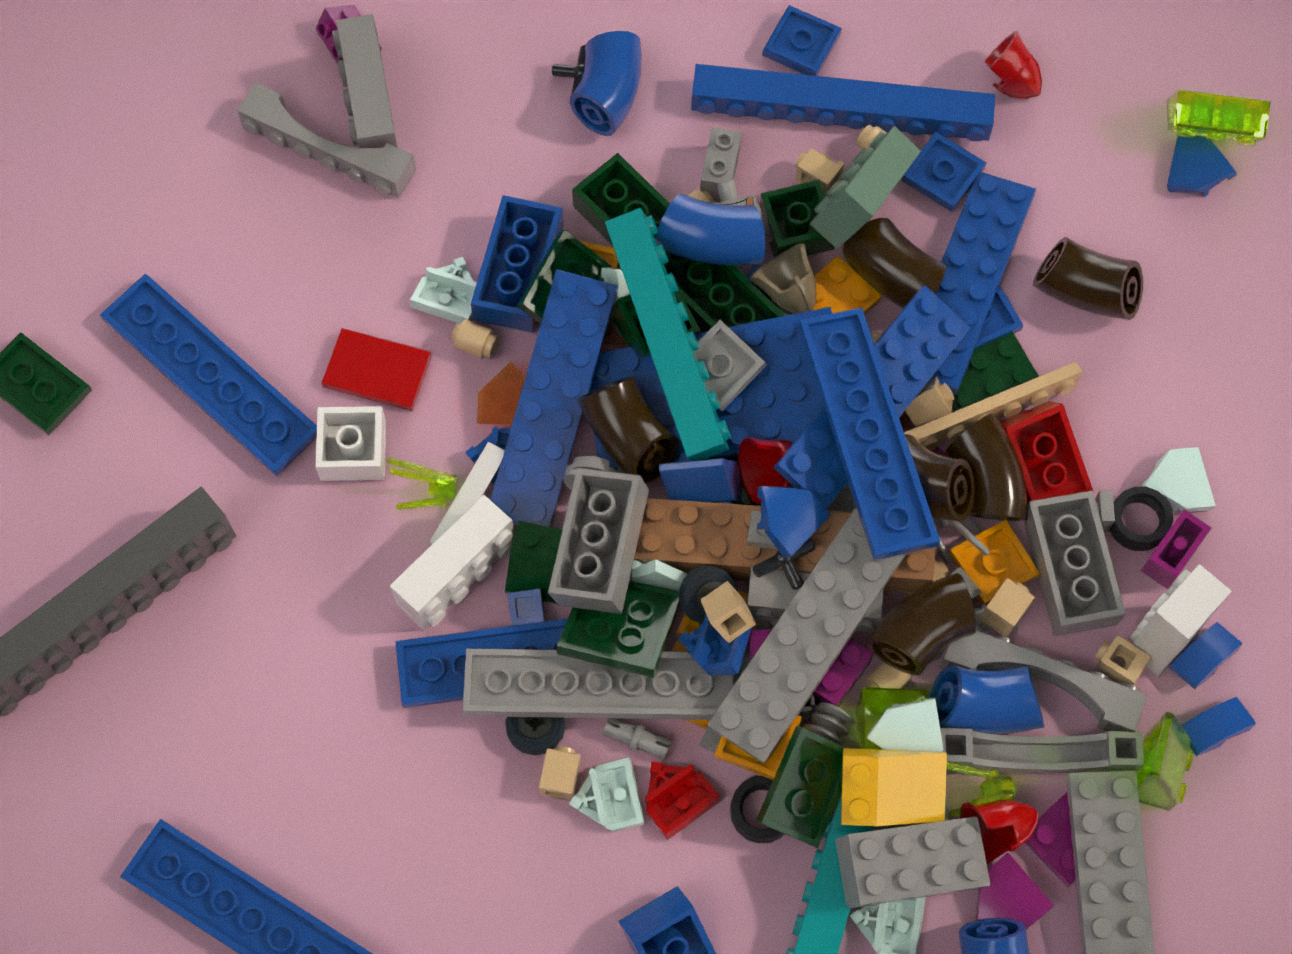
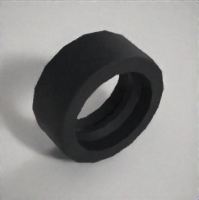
M1132 487L1123 491L1113 503L1115 522L1110 528V532L1120 545L1130 550L1147 551L1157 547L1172 526L1173 510L1167 498L1152 488ZM1132 502H1140L1150 506L1159 518L1157 530L1150 535H1138L1131 532L1122 521L1121 514L1123 509Z
M754 776L743 781L735 790L730 805L731 821L736 831L745 839L755 843H771L784 835V833L771 827L768 829L755 828L746 821L743 815L742 806L749 794L757 790L769 791L773 780L763 776Z

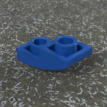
M1216 622L1197 638L1169 668L1192 688L1196 689L1214 675L1218 667L1234 655L1243 643Z
M1234 697L1190 719L1179 726L1177 730L1197 757L1221 747L1226 740L1250 731L1256 722L1240 700Z

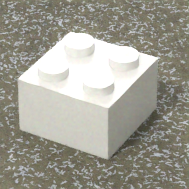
M382 406L318 407L315 467L320 480H385L386 418Z

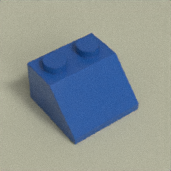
M721 458L659 464V471L669 500L725 504L742 501L739 462Z
M678 886L618 921L635 954H716L694 906Z

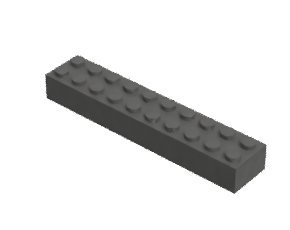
M202 486L0 637V716H6L17 708L18 702L27 695L39 692L45 686L48 679L55 674H61L72 666L73 660L83 653H89L94 650L103 637L110 632L119 631L124 627L128 618L136 612H143L152 605L153 599L158 595L174 589L183 576L190 571L195 572L206 563L208 557L216 551L221 552L232 543V539L236 537L234 530L226 515Z

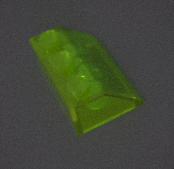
M1178 90L1167 99L1168 130L1176 131V136L1194 138L1195 134L1207 135L1206 139L1209 141L1224 142L1225 138L1237 139V144L1254 146L1256 142L1266 138L1271 101Z

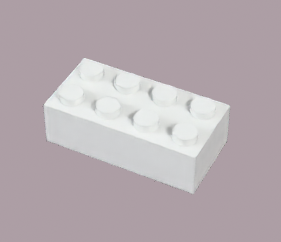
M483 495L390 585L397 607L423 631L430 625L435 627L446 615L445 611L453 603H460L467 596L468 588L476 580L480 582L487 577L492 570L491 565L499 557L504 559L510 554L515 536L512 519Z
M1200 564L1192 573L1187 569L1182 572L1172 587L1154 603L1151 610L1129 637L1134 641L1132 643L1134 646L1152 656L1146 667L1156 676H1159L1232 592Z

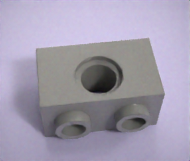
M711 128L701 176L700 191H707L714 200L720 201L717 184L732 181L735 178L742 132Z

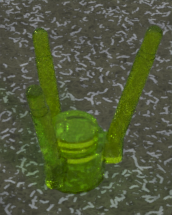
M392 457L388 458V463L411 470L392 468L390 469L392 475L429 482L428 494L434 495V498L398 503L396 505L397 509H410L431 505L445 506L446 500H454L457 475L436 471Z
M946 763V770L986 778L980 785L981 797L971 801L973 806L997 800H1014L1016 796L1014 781L1009 776H999L997 769L983 770ZM960 808L950 811L949 815L951 817L960 815Z

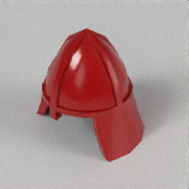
M1014 31L985 59V64L1001 79L998 85L996 83L992 85L1009 97L1027 99L1039 96L1042 87L1039 64L1023 43L1018 31Z
M744 438L741 441L738 453L740 478L747 495L756 504H761V498H758V487L789 488L793 486L773 468L793 444L788 440H760L754 438Z
M1010 799L966 802L960 808V819L978 817L986 864H989L1007 851L1013 852L1018 850L1022 844L1030 839L1038 823V811L1034 807Z

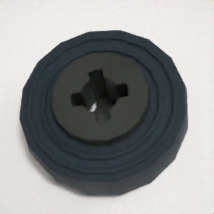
M700 566L690 571L683 579L679 588V603L682 611L690 620L703 624L706 612L701 599L727 581L738 592L734 579L725 570L715 566Z
M507 717L505 721L507 737L512 745L522 753L534 756L546 754L547 749L556 748L563 739L565 731V720L560 717Z

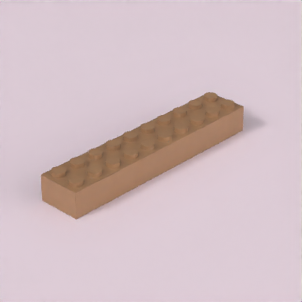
M647 498L634 560L646 564L656 559L687 574L700 566H715L725 570L735 580L749 581L751 567L753 568L754 565L774 556L778 550L747 545L752 511L761 512V506ZM828 511L831 516L810 536V539L815 543V550L793 561L798 572L811 573L852 512ZM933 518L935 527L937 529V518ZM935 547L907 553L883 590L913 593L921 587L932 583Z

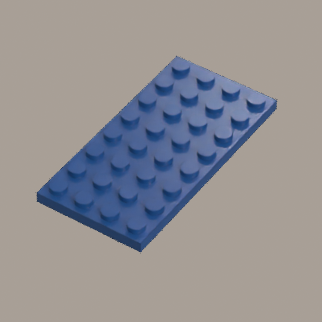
M831 307L729 327L766 362L767 366L723 411L720 409L716 410L719 421L725 420L731 438L726 441L730 450L703 460L721 459L738 455L739 445L744 438L788 440L794 443L824 406L798 325L801 319L832 314ZM702 332L695 335L697 342H699L707 332ZM632 347L600 353L590 391L616 380L633 376L651 410L678 439V450L672 463L690 462L686 456L652 356L649 355L643 358ZM594 433L597 457L610 461L609 467L618 471V464L612 459Z

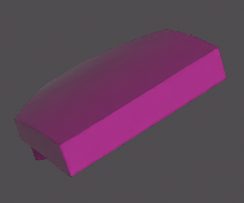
M1006 853L988 868L991 886L977 889L978 905L976 920L987 918L1015 919L1022 922L1027 930L1054 907L1051 901L1009 853Z

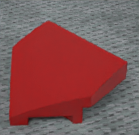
M651 762V776L648 793L645 796L646 813L666 840H669L721 801L720 795L700 771H695L694 765L678 767L663 765L662 762Z

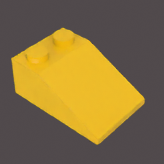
M843 748L841 825L888 826L945 821L947 752Z

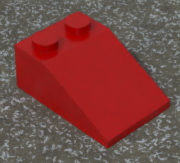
M1048 401L1000 421L1019 457L1026 484L1028 503L1030 501L1093 491L1062 403Z

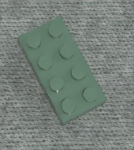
M895 126L886 134L880 131L869 143L870 147L859 151L851 161L855 165L850 164L839 176L842 181L838 180L826 193L830 198L826 196L814 209L817 215L810 225L836 249L874 216L921 152Z

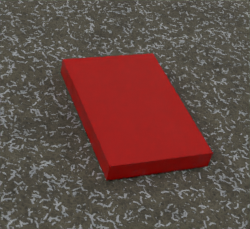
M342 328L321 384L323 388L413 411L432 355L430 351Z

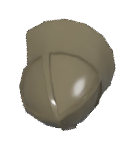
M803 243L777 255L756 270L749 278L750 281L760 287L784 310L797 314L812 311L816 302V281L807 257L805 244Z

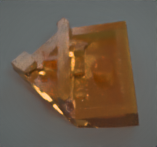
M512 362L504 367L478 392L477 424L512 425L526 378Z

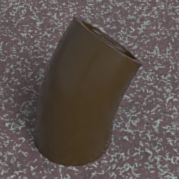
M877 218L866 222L845 242L842 249L844 257L860 276L879 293L901 308H904L915 293L924 285L936 295L947 267L944 263L934 259L915 246L888 218Z
M1064 237L1052 248L1040 265L1034 277L1033 286L1045 294L1078 309L1111 318L1131 320L1138 312L1142 300L1143 274L1142 268L1137 261L1104 255L1090 250L1068 237Z
M633 376L616 380L577 398L581 410L598 440L626 474L640 475L644 483L647 484L661 476L659 464H670L674 460L678 450V439L651 410Z
M990 413L958 436L946 449L945 453L948 457L966 460L972 469L975 493L973 506L968 516L1001 521L1005 519L1006 521H1026L1027 493L1022 466L1015 447L1004 427L995 415Z
M904 434L932 517L961 522L965 520L971 512L975 493L974 477L968 462L962 458H951L936 454L922 445L916 437Z
M956 573L940 578L921 587L903 599L881 620L867 639L866 644L870 651L892 668L907 674L920 675L928 663L942 649L962 638L974 635L976 633L975 613L970 593L963 577Z

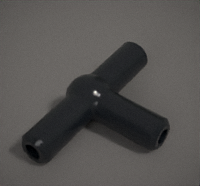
M585 45L580 47L577 66L559 64L552 66L551 72L553 76L574 78L571 95L576 90L584 72Z
M809 538L791 557L783 558L781 553L777 551L774 556L754 565L752 570L755 576L760 578L782 567L792 589L796 590L802 587L804 582L793 561L814 551L816 548L815 543Z

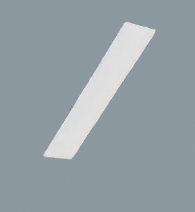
M490 442L486 444L431 538L430 543L433 544L482 497L501 464L505 450Z

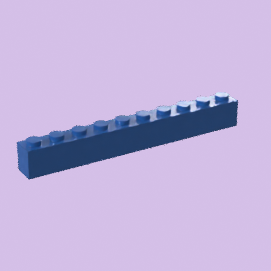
M696 64L691 110L699 111L703 114L723 113L733 117L752 116L762 120L781 119L792 123L811 122L822 126L840 125L848 126L851 129H861L871 125L873 127L878 126L885 132H888L895 126L901 132H907L911 135H933L937 132L945 138H967L970 141L977 142L982 140L989 141L994 123L995 94Z

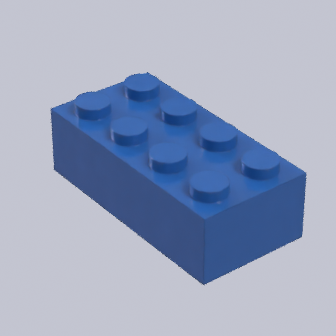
M502 195L470 304L473 320L530 333L534 332L537 321L522 311L517 305L558 232L563 230V208Z

